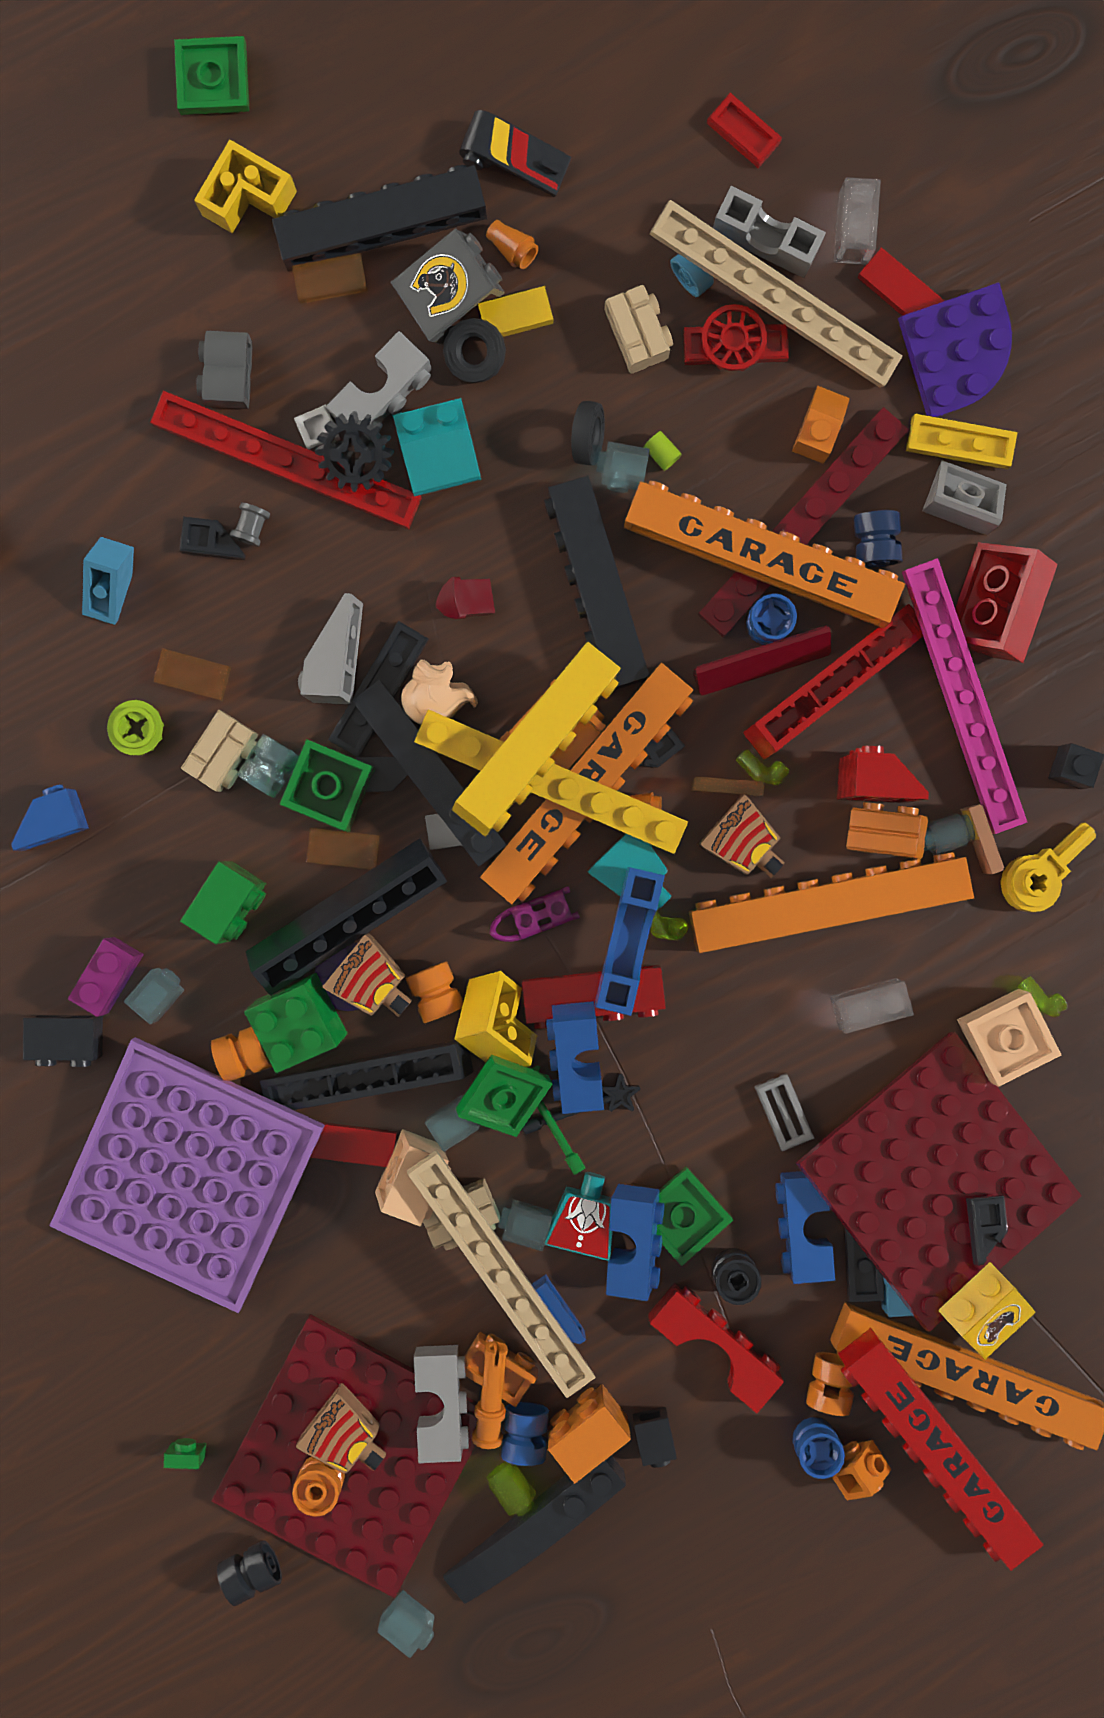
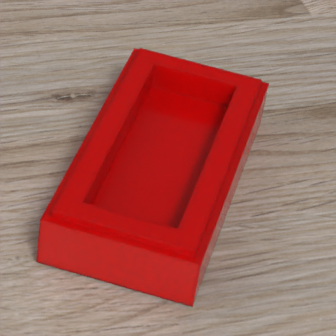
M731 92L707 119V124L757 168L765 162L782 141V137Z

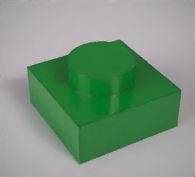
M182 1438L172 1442L164 1453L163 1468L199 1469L206 1457V1443H196V1440L191 1438Z

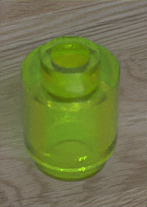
M504 1461L488 1474L489 1489L509 1516L517 1514L518 1517L522 1516L534 1506L533 1499L536 1496V1492L517 1465L512 1466L511 1463Z

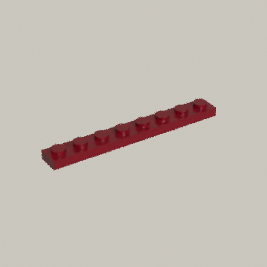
M883 407L772 532L779 534L780 531L794 534L799 537L800 543L807 545L909 429ZM735 572L698 613V616L724 637L770 584Z

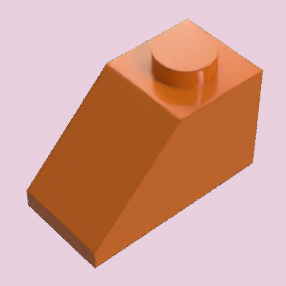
M817 386L792 452L824 464L838 436L850 398Z

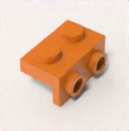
M479 1332L465 1354L466 1376L482 1386L485 1345L494 1341V1351L496 1352L497 1341L506 1343L494 1334L489 1333L486 1336ZM508 1349L506 1354L502 1399L514 1407H517L530 1384H534L538 1378V1368L535 1366V1361L522 1352L515 1354Z

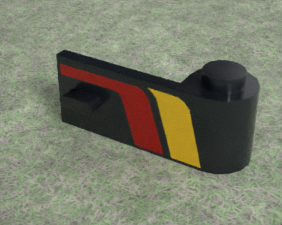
M484 110L474 112L459 150L460 155L464 158L463 163L466 166L475 165L476 170L481 171L482 168H489L494 164L553 197L558 193L572 158L495 114Z

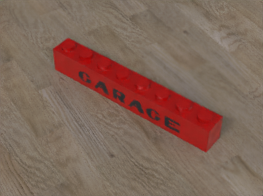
M869 1328L838 1353L845 1365L840 1370L853 1387L860 1384L865 1391L861 1396L874 1413L880 1409L886 1416L882 1419V1422L894 1438L899 1435L903 1437L906 1441L902 1445L904 1450L915 1464L920 1460L924 1463L926 1468L922 1471L935 1488L941 1485L946 1490V1493L942 1495L955 1513H958L960 1510L963 1511L967 1516L963 1519V1522L975 1538L980 1535L984 1537L986 1542L982 1545L996 1563L1001 1559L1012 1571L1044 1546L1028 1522L872 1328Z

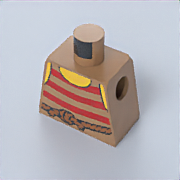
M745 794L735 801L697 844L744 875H748L757 865L772 878L785 863L771 851V848L778 842L780 837Z
M369 933L363 936L322 986L325 990L371 1016L383 1004L399 1017L412 1001L396 988L406 975Z
M342 1383L301 1434L296 1448L342 1473H348L358 1459L374 1471L386 1455V1452L372 1442L380 1426L378 1421Z

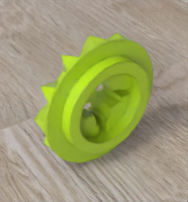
M130 700L118 705L113 710L108 719L107 732L110 741L119 751L128 755L141 756L153 751L158 742L162 740L164 724L159 711L144 701ZM128 716L138 723L146 721L145 725L141 728L144 739L136 734L127 735L129 734L128 731L132 728L130 720L127 718Z

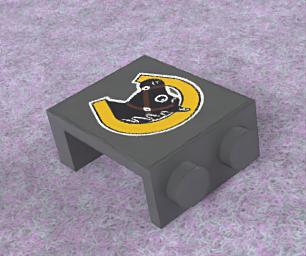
M454 229L391 281V284L417 324L431 342L442 344L449 333L447 328L488 295L493 294L500 297L505 293L499 284L502 281L500 274L490 262L488 264L484 262L479 254L483 249L471 233L467 235Z

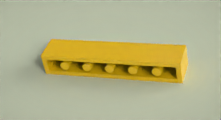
M587 642L455 801L452 811L485 837L492 829L499 832L511 817L507 812L514 802H517L519 805L523 803L533 790V787L529 785L536 775L541 778L545 776L555 763L550 758L558 748L563 752L577 736L572 731L579 722L586 725L598 710L594 706L598 698L603 696L607 699L617 687L619 682L615 677L621 668Z

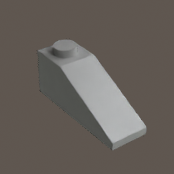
M349 593L343 595L304 660L303 671L300 672L298 678V686L301 691L300 695L313 703L352 704L363 603L354 595Z

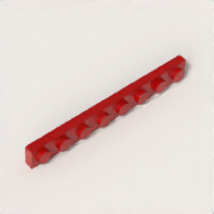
M164 390L150 422L154 427L407 530L411 526L422 499L421 495L414 496L412 491L385 480L377 482L373 479V486L368 490L362 483L356 492L352 491L351 483H346L341 489L338 487L339 479L336 476L331 480L326 478L330 472L328 467L319 468L318 465L324 460V456L317 455L309 449Z

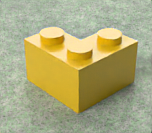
M229 139L194 201L203 217L233 233L249 204L273 218H278L281 213L286 211L297 190L290 174Z
M502 971L469 979L454 1039L485 1063L492 1054L524 1067L531 1066L537 1035L516 1019L522 988Z

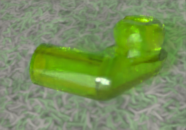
M749 749L742 752L736 759L737 763L753 780L776 786L781 784L783 778L789 774L788 768L782 762L775 761L771 767L765 766Z
M656 911L650 931L656 938L675 941L683 938L687 933L688 924L682 918L661 917L658 911Z
M1031 976L1017 986L1019 989L1030 992L1038 1009L1050 1017L1060 1016V1012L1067 1009V1002L1060 994L1056 993L1048 998Z

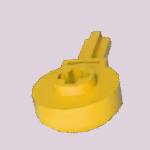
M1084 822L1080 823L1053 850L1051 848L1042 849L1037 855L1021 856L1011 861L1004 869L1001 878L1002 894L1007 902L1015 909L1024 912L1044 911L1054 905L1060 896L1062 880L1071 872L1066 865L1096 838L1095 830Z

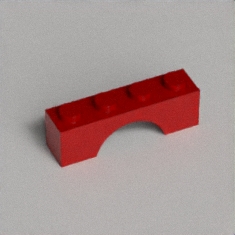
M674 1283L649 1312L650 1324L676 1346L689 1340L704 1339L722 1347L730 1357V1371L727 1378L730 1392L755 1413H758L784 1383L779 1371L781 1366L769 1354L764 1353L761 1356L752 1349L754 1343L744 1333L738 1330L735 1334L725 1325L728 1321L713 1308L707 1311L699 1304L701 1298L687 1286L681 1289Z

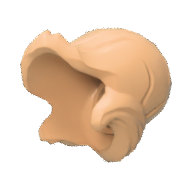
M420 660L417 666H415L412 680L404 687L401 695L404 711L413 722L421 725L428 709L451 719L465 703L470 702L473 708L478 704L475 693L466 683L450 682L453 675L450 661L440 665H430L427 661Z

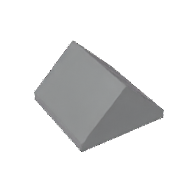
M942 460L922 511L978 533L988 535L1002 521L1006 484Z

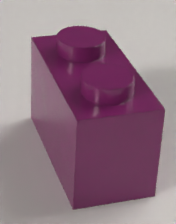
M116 937L104 938L68 997V1000L97 1017L108 1014L144 954Z

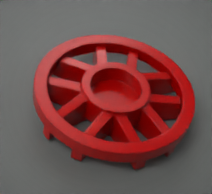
M736 304L723 306L714 311L706 320L702 331V347L707 359L716 365L718 369L744 371L756 364L765 350L767 344L765 324L754 310L746 306ZM733 311L741 313L739 323H732ZM726 313V324L715 319ZM745 314L754 319L756 323L744 326ZM713 326L721 330V335L708 332L709 327ZM760 329L761 337L749 338V332ZM707 339L718 342V344L710 350ZM760 344L756 355L749 345ZM723 348L727 353L720 361L714 355ZM742 350H744L750 358V360L745 363L743 362L739 353ZM733 355L737 364H727L726 362Z

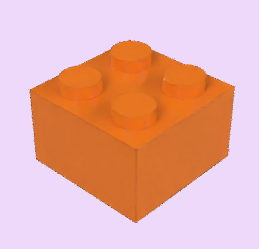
M603 1384L595 1390L591 1387L584 1391L578 1397V1403L568 1411L566 1409L560 1410L549 1422L551 1425L548 1426V1451L574 1484L631 1440L628 1416Z

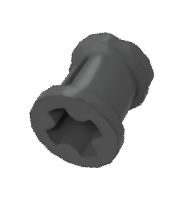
M241 502L239 508L242 512L236 529L231 530L230 537L259 547L261 541L258 538L265 519H269L270 513L257 506Z

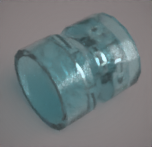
M262 734L253 748L255 757L247 758L237 775L258 790L276 798L286 783L283 776L293 772L299 755L271 737Z

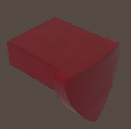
M451 577L444 584L437 597L436 608L442 614L452 619L488 616L495 613L490 579L461 580L460 577Z

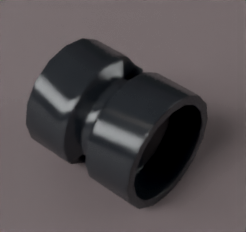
M729 1248L721 1251L715 1257L712 1263L711 1274L719 1295L726 1302L733 1305H744L751 1302L761 1289V1276L751 1256L738 1248Z
M265 1540L248 1547L247 1551L243 1552V1556L234 1554L217 1565V1576L225 1598L233 1606H238L253 1598L256 1590L262 1593L281 1584L282 1573L277 1556L270 1544Z

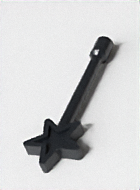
M620 1073L618 1074L615 1086L602 1087V1091L607 1094L603 1096V1103H610L608 1107L610 1112L621 1104L630 1111H634L630 1097L640 1091L639 1085L626 1086L624 1077ZM561 1110L551 1115L556 1122L582 1112L562 1114ZM536 1116L528 1119L523 1127V1131L527 1135L541 1130L547 1124L543 1117Z

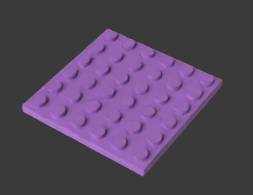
M135 1037L129 1043L50 1223V1227L239 1313L325 1125L231 1081H223L220 1076Z

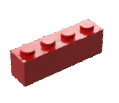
M660 965L641 967L640 982L632 1012H637L639 1018L658 1016V1010L666 1009L662 969ZM602 971L522 980L526 1024L534 1023L535 1029L547 1028L546 1019H553L552 1005L594 1001L596 1016H603V1021L624 1019V1014L596 1008L595 1000Z

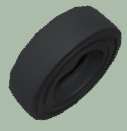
M470 318L460 321L450 329L444 341L443 354L445 363L453 375L462 381L480 383L488 381L499 372L505 360L506 348L504 338L497 327L486 320ZM474 336L481 338L487 346L486 358L477 365L466 362L462 354L463 344L467 339Z
M582 401L576 410L572 427L571 448L574 462L577 464L595 465L601 454L605 418L602 404L598 402Z

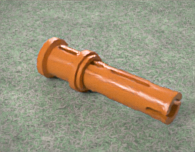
M494 1341L485 1345L481 1400L475 1405L474 1410L475 1417L477 1418V1427L472 1433V1441L477 1447L482 1449H495L503 1442V1434L500 1429L501 1421L505 1418L506 1414L505 1406L502 1403V1393L508 1347L506 1344L498 1341L496 1352L494 1351Z

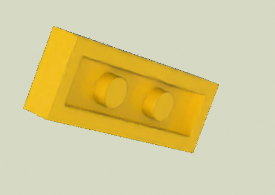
M914 414L911 420L906 451L1008 470L1012 466L1017 432Z

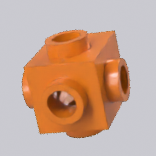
M873 1440L860 1443L851 1441L843 1446L845 1453L844 1464L840 1471L832 1477L847 1501L872 1497L883 1487V1481L891 1471V1467Z

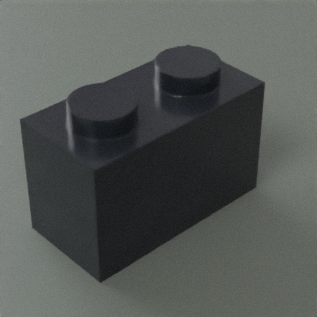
M32 1015L23 1018V1060H35V1066L57 1065V1060L70 1061V1066L85 1067L91 1066V1061L102 1057L103 1015L99 1017L95 1015Z

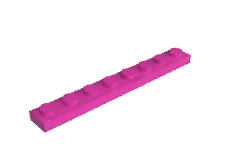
M937 558L904 570L902 575L992 834H998L1027 823L939 560Z

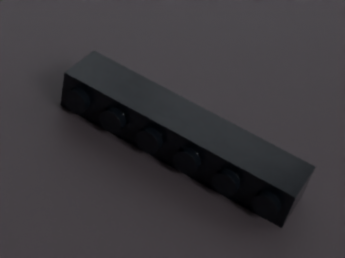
M457 165L450 168L447 173L435 176L423 174L416 177L413 182L402 185L399 183H389L381 187L379 191L372 193L356 192L350 194L347 199L334 203L332 201L319 202L312 209L300 212L298 210H288L281 213L278 218L272 219L283 262L289 272L487 219V213L475 165L469 167Z
M589 475L548 487L549 498L544 499V504L549 520L556 518L559 531L555 532L554 536L559 553L566 551L569 565L564 566L568 583L570 586L576 585L580 598L574 599L580 619L586 618L590 631L584 632L586 642L592 644L621 668L615 677L619 684L614 690L646 681L650 675Z
M420 838L245 951L251 973L268 994L272 996L446 883L447 880L437 861Z

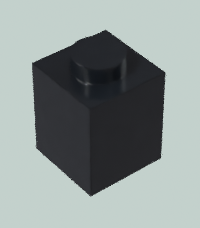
M1073 743L1061 745L1058 747L1048 779L1078 789L1094 788L1104 754Z
M666 1407L632 1414L643 1466L650 1465L653 1468H659L668 1465L671 1462L670 1460L677 1459Z

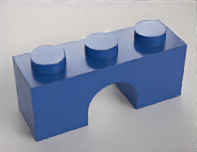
M594 1001L552 1005L553 1019H546L548 1041L555 1040L556 1049L549 1050L551 1071L558 1070L559 1075L558 1080H552L554 1101L561 1100L562 1114L604 1110L599 1062L582 1063L575 1059L583 1051L599 1049Z
M802 1171L780 1173L781 1183H776L775 1189L777 1203L783 1204L784 1218H778L780 1238L786 1239L787 1252H781L783 1273L789 1274L793 1284L835 1281L832 1244L827 1238L812 1239L803 1233L805 1220L815 1212L830 1211L828 1204Z
M624 1184L617 1185L611 1198L610 1231L629 1235L635 1242L636 1247L633 1249L614 1248L608 1261L606 1295L648 1301L652 1288L658 1289L660 1268L655 1267V1256L660 1257L662 1236L657 1235V1224H662L664 1216V1203H659V1189Z

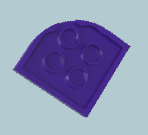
M999 282L898 318L927 416L937 417L973 404L985 396L1001 378L1011 352L1012 330Z

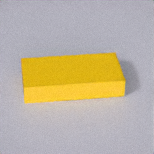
M545 286L478 303L481 320H486L497 327L503 337L553 324V315Z

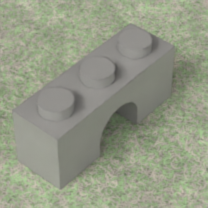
M731 186L716 215L713 229L743 249L805 278L826 232L794 217L791 223L779 222L763 211L761 207L762 200Z
M398 331L375 355L378 366L388 375L385 386L378 392L365 393L350 381L326 406L330 415L335 419L339 414L343 413L348 420L349 415L353 411H357L359 420L362 421L369 414L371 415L370 424L372 426L382 422L390 413L395 415L405 405L407 401L405 397L414 388L416 390L422 388L431 376L429 372L432 370L429 359Z
M458 1345L416 1347L414 1354L415 1392H432L438 1395L444 1404L443 1410L438 1414L419 1417L417 1425L418 1463L459 1462L462 1458L463 1449L469 1448L468 1426L462 1427L461 1414L467 1413V1392L460 1391V1378H466L465 1356H459Z

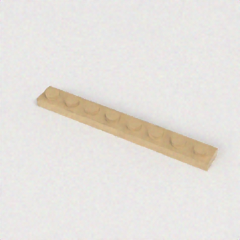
M672 200L667 202L650 232L651 236L881 388L886 385L902 358L901 354Z
M435 1150L408 1169L407 1174L565 1397L568 1398L596 1377L589 1365L438 1151Z

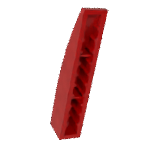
M910 604L906 605L893 615L891 622L885 628H876L742 732L763 760L781 749L923 637L913 607Z

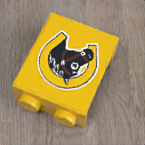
M991 1262L938 1310L984 1359H987L1036 1313L1017 1289Z

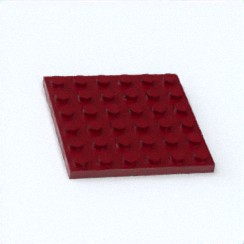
M949 1032L796 1162L797 1166L920 1325L929 1332L945 1319L938 1310L989 1262L999 1271L1082 1197L999 1088L989 1082L982 1066L955 1032ZM1003 1195L1005 1198L1008 1232L1000 1243L997 1242L986 1257L987 1261L984 1265H974L966 1198Z
M310 1314L219 1485L212 1502L395 1598L476 1446L472 1441V1433L477 1427V1418L475 1417L474 1410L478 1402L467 1397V1413L461 1414L462 1427L468 1426L469 1448L463 1449L461 1461L418 1463L417 1425L419 1417L433 1416L441 1412L444 1408L441 1398L432 1392H415V1372L413 1368ZM342 1383L378 1421L380 1426L372 1442L386 1452V1455L374 1471L358 1459L348 1473H345L343 1486L334 1508L325 1515L314 1517L300 1511L293 1500L292 1492L299 1471L306 1459L311 1457L296 1448L301 1434Z

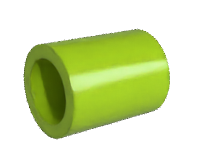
M662 431L656 433L643 447L664 471L670 468L682 455Z

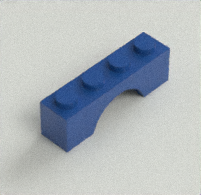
M627 867L596 995V1008L632 1015L640 982L644 951L651 924L657 911L665 875Z

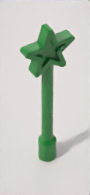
M536 1065L532 1068V1070L538 1072L541 1069L539 1065ZM541 1100L537 1109L566 1156L565 1161L573 1174L576 1175L586 1167L579 1155L573 1152L545 1103Z

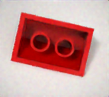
M978 542L955 608L968 648L993 658L1024 663L1058 564L1038 549Z
M862 746V748L849 751V755L839 758L837 799L893 803L928 800L929 792L895 754L884 753V747Z

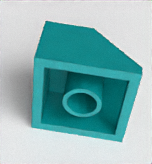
M461 398L393 415L414 496L481 480Z

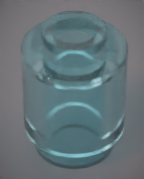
M958 813L928 821L924 850H930L933 855H938L966 847L968 842L974 841L975 833L969 816L967 814L960 816Z

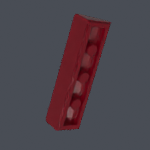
M823 626L697 666L693 671V676L700 695L710 694L826 657L831 653L829 626Z

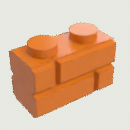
M863 802V808H852L850 829L848 830L846 847L853 851L922 859L928 819L925 816L918 815V808L898 806L897 812L884 811L883 804Z

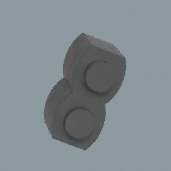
M206 331L205 340L200 341L198 347L199 361L204 362L203 375L197 376L196 388L198 397H202L207 407L248 409L252 367V340L249 334L245 332Z

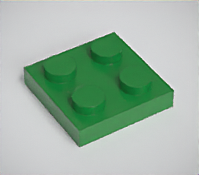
M244 36L174 39L177 109L180 115L249 112L247 51Z
M491 1054L456 1107V1112L459 1118L517 1137L553 1083L546 1074Z
M687 1166L659 1190V1203H664V1216L662 1224H657V1235L662 1236V1245L681 1266L733 1221L732 1216Z

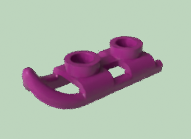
M567 886L503 911L493 920L490 926V935L499 941L514 942L580 918L578 912L571 914L564 895L570 893L569 887ZM545 902L546 908L536 912L533 911V906ZM512 914L519 934L510 936L498 934L496 932L498 924ZM546 917L551 918V922L541 926L538 925V920Z

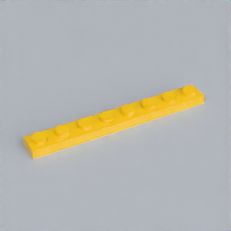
M429 709L414 741L480 771L504 743ZM553 764L543 778L536 775L529 783L533 787L531 793L675 854L688 824L686 820L556 764Z

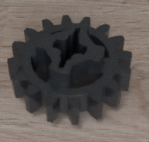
M353 411L349 415L348 420L341 413L335 418L336 424L329 421L324 426L328 433L322 432L317 437V440L324 444L315 450V454L324 456V460L318 466L319 468L328 467L330 472L326 478L331 480L336 476L339 479L338 487L341 489L346 483H351L352 491L356 492L362 483L368 490L373 486V479L380 482L385 477L382 471H388L391 468L392 464L385 459L391 457L394 453V449L385 447L391 436H381L379 431L382 429L383 424L380 422L372 426L370 424L371 415L369 414L361 421L357 411ZM346 430L344 441L333 443L336 435ZM364 433H365L373 442H371V441L364 435ZM352 445L354 446L355 452L361 453V455L358 458L355 457V453L353 451H349V448ZM376 461L371 470L363 473L365 462L371 463Z

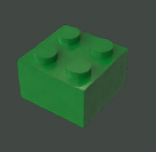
M306 739L280 805L340 830L350 832L375 768Z
M218 861L180 922L216 945L230 942L233 938L237 940L247 926L244 918L251 909L255 911L264 900L266 893L262 890L267 883L233 861Z
M317 973L287 985L272 996L267 994L258 998L244 1011L276 1073L337 1047L348 1034L326 990L322 987L323 985Z

